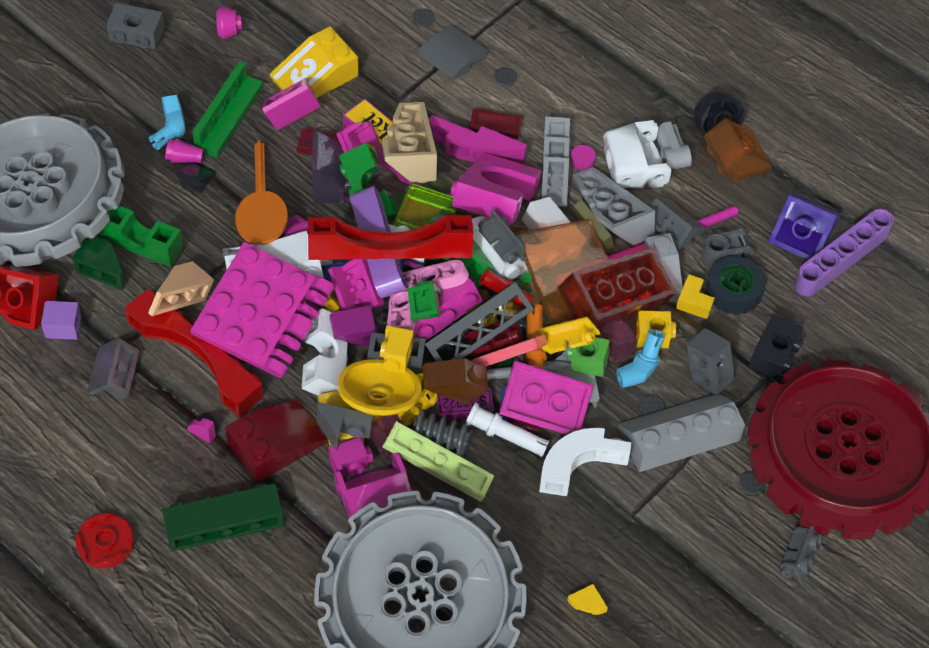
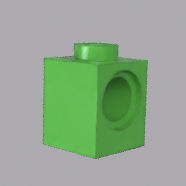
M595 337V341H592L590 345L575 348L569 346L567 359L571 360V371L604 377L609 357V340Z

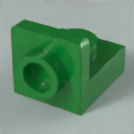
M422 281L417 283L415 287L407 288L411 320L418 322L441 316L438 296L442 295L436 284L430 281Z

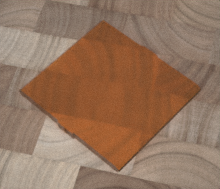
M581 220L515 233V235H519L526 245L524 262L529 274L532 276L531 282L537 291L551 326L578 318L588 317L590 321L628 313V306L613 273L614 270L591 220Z

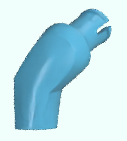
M177 95L161 98L166 123L162 129L149 136L150 142L155 141L152 146L156 150L161 149V147L167 144L168 139H181L186 132L183 110Z
M649 329L643 349L636 352L633 362L617 369V380L622 388L643 383L652 375L660 363L658 353L665 338L664 333L655 330L653 334L654 330Z

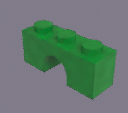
M364 143L339 155L341 164H339L343 176L348 178L351 186L349 187L350 195L369 188L371 177L384 170L375 147L368 143ZM386 190L379 192L388 223L400 218L401 212L393 193Z
M120 205L117 209L107 212L110 221L100 231L101 237L107 239L113 245L168 267L173 265L183 250L180 229L157 221L152 229L146 228L137 221L134 211Z

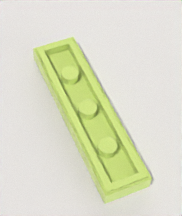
M397 421L382 446L393 454L399 453L402 459L480 502L484 499L494 478L493 474Z

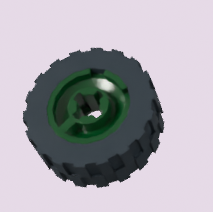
M730 255L726 256V258H720L716 263L712 264L708 272L705 289L706 295L715 298L713 305L718 310H722L727 314L739 315L740 313H748L756 308L762 299L766 278L763 276L764 272L758 267L757 263L750 261L751 259Z

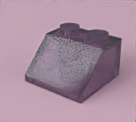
M313 131L312 177L314 203H345V193H349L350 183L348 178L343 176L339 164H341L339 155L343 154L344 151L341 144L319 131Z

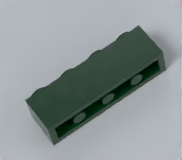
M260 484L253 489L244 491L233 490L222 496L213 498L202 497L195 502L186 504L175 503L168 508L162 509L171 552L284 527L283 513L276 484Z

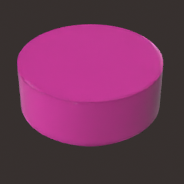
M579 145L572 149L570 162L573 167L585 170L594 166L596 153L591 147Z

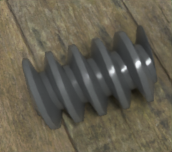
M423 408L419 412L412 429L444 448L446 446V449L453 453L457 449V455L462 458L468 450L473 434V429L470 433L467 432V423H463L460 429H457L456 419H453L449 425H446V416L444 415L439 422L436 421L435 412H432L429 418H425V409Z

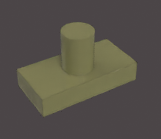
M582 200L573 205L576 217L582 223V226L576 230L584 238L585 242L593 237L606 253L613 249L612 235L597 221L587 205Z

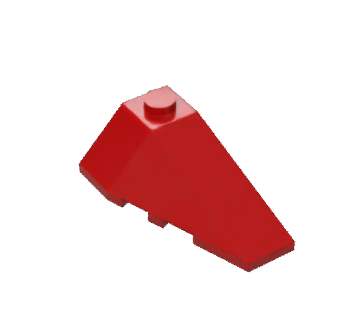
M9 264L0 265V314L12 325L32 330L38 329L42 322L45 302L56 301L58 274L28 267H15Z

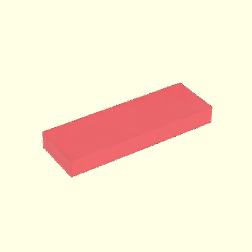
M545 334L481 355L470 361L486 367L545 346L548 342Z

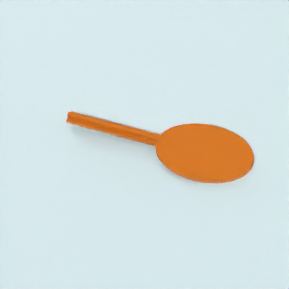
M259 140L254 144L256 192L251 193L241 201L236 210L235 223L239 235L245 241L254 245H265L275 241L282 235L287 226L288 212L284 201L277 194L266 191L264 143H261Z

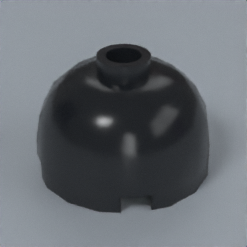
M711 91L705 94L697 102L694 109V122L697 129L707 140L713 142L724 141L728 139L725 136L732 132L734 134L738 132L745 118V110L741 102L734 95L725 91Z

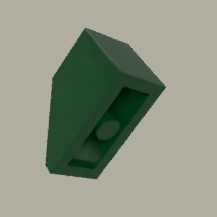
M85 237L81 247L78 248L72 257L76 273L123 291L125 288L123 273L112 243L103 237Z

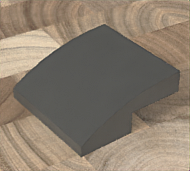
M451 25L430 38L418 50L417 54L450 78L455 79L468 73L471 64L484 59L488 50Z

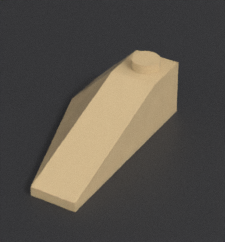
M399 103L393 116V123L387 130V137L382 142L384 159L407 180L418 183L436 181L437 152L425 103Z

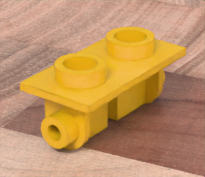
M588 317L539 329L541 334H545L548 342L545 346H542L543 351L549 354L567 350V342H569L571 348L590 345L592 341H595V335L600 334V331Z

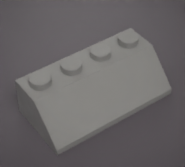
M714 394L618 424V429L624 441L631 442L630 454L639 472L738 442L745 427V423L735 403L720 394Z

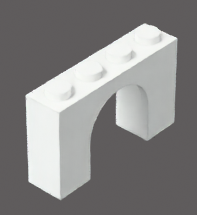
M550 197L530 202L522 218L524 224L540 244L538 246L526 245L523 262L519 257L513 264L504 262L493 249V246L500 241L497 240L490 245L480 234L479 222L483 219L488 221L491 218L480 216L472 219L474 241L495 267L493 272L506 280H513L523 273L532 274L545 267L551 268L564 261H573L579 256L580 249L585 242L584 238Z

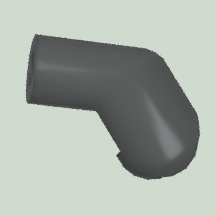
M390 296L383 298L385 303L383 306L372 311L377 328L384 329L388 325L386 310L389 308Z

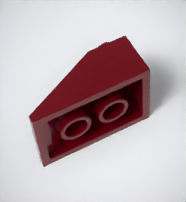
M298 400L248 413L225 426L228 445L257 484L328 442L326 436Z

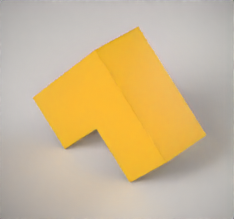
M688 274L676 309L708 319L715 298L700 293L704 279Z

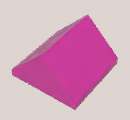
M307 78L267 98L262 103V110L277 131L321 107Z

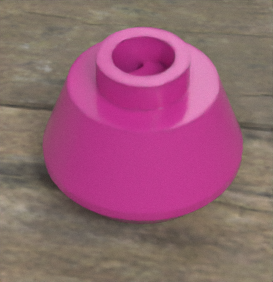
M224 6L217 9L218 36L225 40L237 35L238 30L242 29V15H237L236 10Z

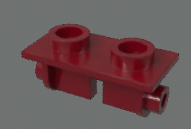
M500 322L483 328L495 330L500 326ZM517 322L468 356L478 357L524 341ZM478 330L464 334L468 345H473L477 342ZM483 331L481 338L489 334V332Z

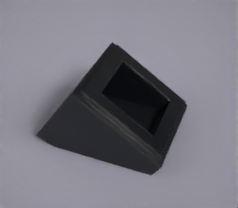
M192 163L181 169L178 175L181 184L202 193L215 176V173Z

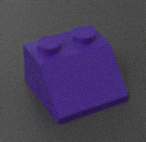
M792 193L788 196L768 242L809 260L824 249L841 214Z

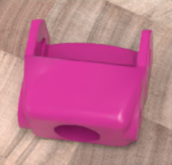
M399 453L392 454L393 469L370 472L345 483L339 471L334 472L336 492L348 518L372 502L376 503L379 508H385L388 505L389 495L412 491Z

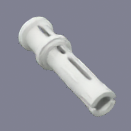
M475 402L466 421L467 426L473 425L486 431L488 436H494L495 434L540 457L543 456L549 443L548 440L503 420V416H500L499 413L493 414L484 410Z

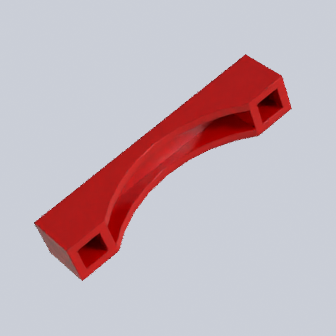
M444 215L435 222L423 227L392 233L359 229L336 217H308V260L472 258L474 235L472 215Z
M149 288L124 308L127 323L145 338L174 342L199 356L209 367L216 379L220 402L237 417L241 418L263 398V383L255 373L250 374L246 371L236 357L231 358L224 350L192 335L190 330L193 325L187 321L180 310L176 309L151 316L148 312L156 294Z

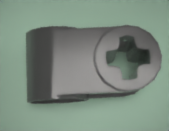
M735 229L729 232L709 235L701 254L702 262L711 267L718 259L726 258V256L730 255L751 259L754 256V250L747 243L745 230Z

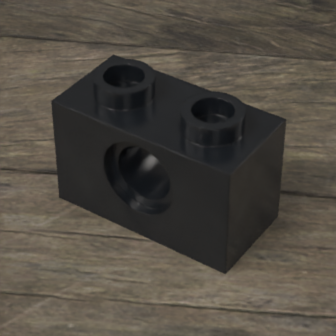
M773 314L752 354L748 368L778 381L782 372H788L794 359L790 357L793 352L798 353L804 339L800 335L803 327Z

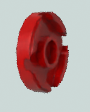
M112 513L95 514L86 519L75 537L76 549L83 562L91 567L100 569L112 568L123 563L132 553L135 543L133 530L128 521Z

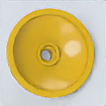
M370 359L355 362L343 369L338 377L337 389L341 398L352 408L369 415L391 416L403 413L416 405L421 396V382L416 374L408 368L405 373L390 372L383 368L384 360Z

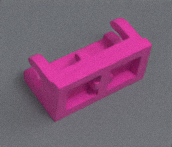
M367 121L361 125L357 122L336 134L344 153L364 143L375 147L384 170L374 174L371 179L390 168V165L384 159L382 146L371 122Z

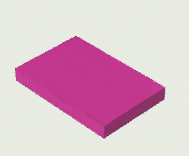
M514 361L498 413L505 417L568 435L581 430L594 385Z

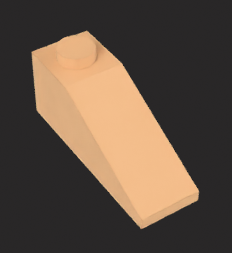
M193 261L174 266L158 289L148 313L154 316L205 301L214 279Z

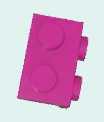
M353 259L342 267H331L328 269L342 311L370 306L372 311L385 304L375 289L367 259Z

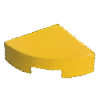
M593 584L569 595L567 601L574 609L592 613V615L606 613L608 609Z

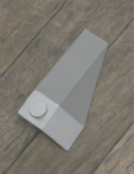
M594 167L572 174V179L597 221L632 245L640 244L645 241V238L654 236L655 210Z

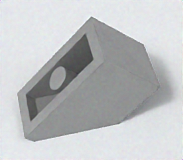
M671 233L645 238L642 258L657 298L681 293L683 286L679 255Z

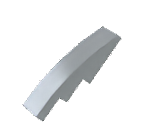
M545 116L541 199L550 197L558 207L566 208L570 118Z

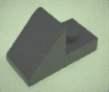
M318 403L317 423L335 450H338L342 433L349 434L355 438L364 437L370 439L374 415Z

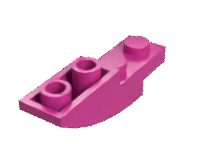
M431 115L429 119L433 140L445 145V154L470 162L479 159L484 153L524 164L526 160L527 144L517 139H512L482 126L478 133L469 128H463L434 115Z

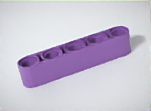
M374 185L350 195V201L359 229L391 233L380 194ZM367 259L375 289L381 299L407 289L399 259Z
M884 209L874 210L805 262L799 269L795 281V290L802 296H812L886 240L893 224V215Z

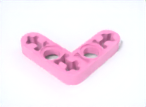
M451 260L403 272L407 288L415 287L417 283L435 276L430 282H433L443 290L462 285L468 279L469 273L461 260ZM407 289L390 295L387 323L388 326L413 331L416 322L411 320L409 302L405 306L398 308L401 303L409 301Z

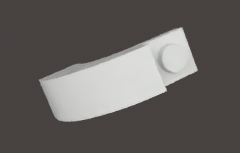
M604 428L582 429L564 436L550 449L546 456L539 492L567 496L572 472L579 465L586 462L600 461L627 465L631 451V442H626L619 438H604Z

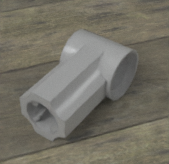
M671 121L662 123L658 127L656 137L661 149L662 164L667 163L671 170L690 167L692 162L691 152L688 145H683L676 124H672Z

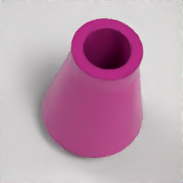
M177 138L175 140L168 139L165 154L166 160H171V163H201L203 148L196 147Z

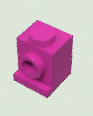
M361 438L340 443L338 450H335L333 446L328 447L329 462L333 472L339 471L342 478L348 475L356 476L361 474L364 470L368 469V463L373 462L372 452L369 446L364 447Z

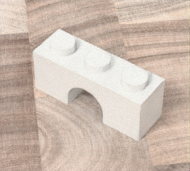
M323 308L318 311L319 315L316 320L308 318L313 322V326L305 338V342L313 345L320 353L303 365L302 389L315 395L338 390V377L343 369L346 368L348 360L347 342L334 339L329 316L332 312Z

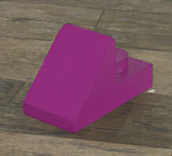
M370 306L333 312L329 315L333 336L336 340L369 347L371 332L378 333Z

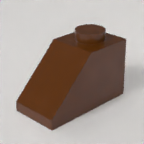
M465 358L425 363L422 366L425 390L469 405L488 390L486 367Z

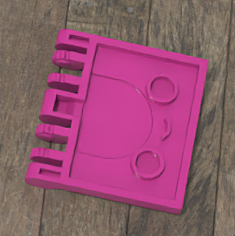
M243 242L190 331L192 335L278 378H283L288 369L285 364L290 365L293 359L288 353L276 349L280 343L292 350H299L301 343L296 339L305 340L313 326V322L308 318L316 320L319 315L317 310L307 304H303L304 300L307 299L324 306L327 301L325 297L331 295L335 286L328 280L315 277Z

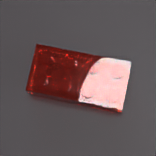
M653 247L572 272L557 286L574 320L588 317L596 328L638 315V311H650L659 308L677 294Z

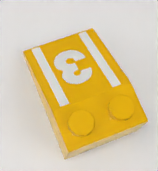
M329 26L305 40L270 73V78L281 91L307 78L316 98L358 77V57L332 27Z

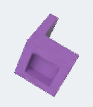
M46 301L41 322L45 338L78 340L81 323L78 302Z

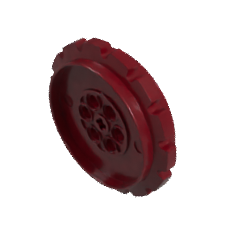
M825 360L821 361L819 369H814L809 364H804L786 372L782 378V384L773 382L763 392L756 406L758 412L752 414L749 422L747 445L755 448L750 452L749 462L757 482L769 485L766 496L785 515L791 513L798 514L800 516V525L810 529V526H813L815 532L829 535L831 530H838L843 539L863 540L872 539L876 529L881 530L885 535L898 532L911 525L915 517L914 513L923 515L929 508V413L922 411L925 403L924 400L906 383L898 385L891 380V374L867 364H863L862 368L852 367L850 361ZM842 470L848 471L850 474H846Z

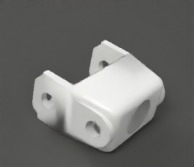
M653 120L635 122L611 129L603 136L604 154L611 178L622 188L663 187L670 180L671 168L667 163L662 164L660 154L652 142L656 139L658 125Z

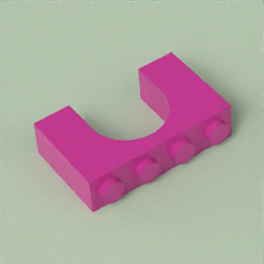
M484 153L479 159H475L473 166H469L465 174H461L458 181H454L450 196L454 197L452 206L491 218V210H494L499 217L503 216L508 224L512 225L518 217L522 199L531 201L536 195L542 170Z

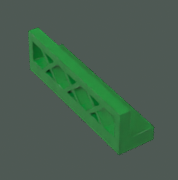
M238 62L193 130L194 145L203 148L204 154L217 159L263 89L262 81L247 76L245 62Z

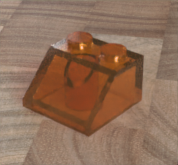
M727 118L703 136L708 144L706 146L707 151L717 161L716 168L724 177L728 176L737 181L767 173L773 169L753 132Z

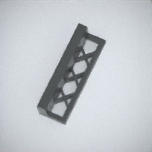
M515 282L425 345L437 362L443 361L437 352L447 345L456 346L455 356L451 360L463 359L534 311V308ZM518 297L526 307V309L518 314L506 313L507 304ZM493 314L502 315L498 328L495 330L483 328L485 319ZM505 316L512 317L504 323ZM471 329L479 331L476 343L473 345L461 344L463 334ZM483 331L489 332V334L481 338ZM460 347L467 348L461 353H459Z

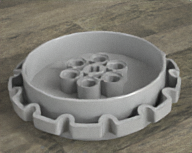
M49 113L27 115L0 124V265L8 261L12 262L15 267L41 264L44 260L58 259L80 248L85 237L94 238L110 221L107 212L117 209L124 191L121 178L125 176V172L117 148H114L111 138L98 126L94 125L88 128L85 119L66 114L57 117L51 116Z
M409 491L389 495L388 505L385 508H379L374 502L368 504L348 519L349 526L351 527L349 533L344 534L340 531L335 533L322 556V560L329 566V570L325 573H318L316 576L314 603L316 608L326 611L325 616L318 619L317 622L326 647L514 648L520 631L513 626L512 621L523 619L525 616L526 585L517 583L514 579L516 575L522 572V564L512 542H500L497 540L501 527L488 514L479 508H476L471 513L465 512L463 509L464 500L449 494L434 492L432 498L425 501L421 499L419 491ZM421 560H428L432 563L433 568L428 573H421L416 568L417 563ZM392 572H402L405 575L404 582L399 585L392 584L388 579ZM444 578H452L457 586L454 590L448 592L440 587V582ZM420 589L422 593H428L425 596V602L422 603L419 602V599H413L416 596V591ZM392 600L399 602L401 605V610L394 615L388 614L384 610L386 603ZM447 607L452 611L453 616L448 621H441L436 617L437 610ZM413 619H421L425 624V628L420 633L411 632L408 628L409 622Z

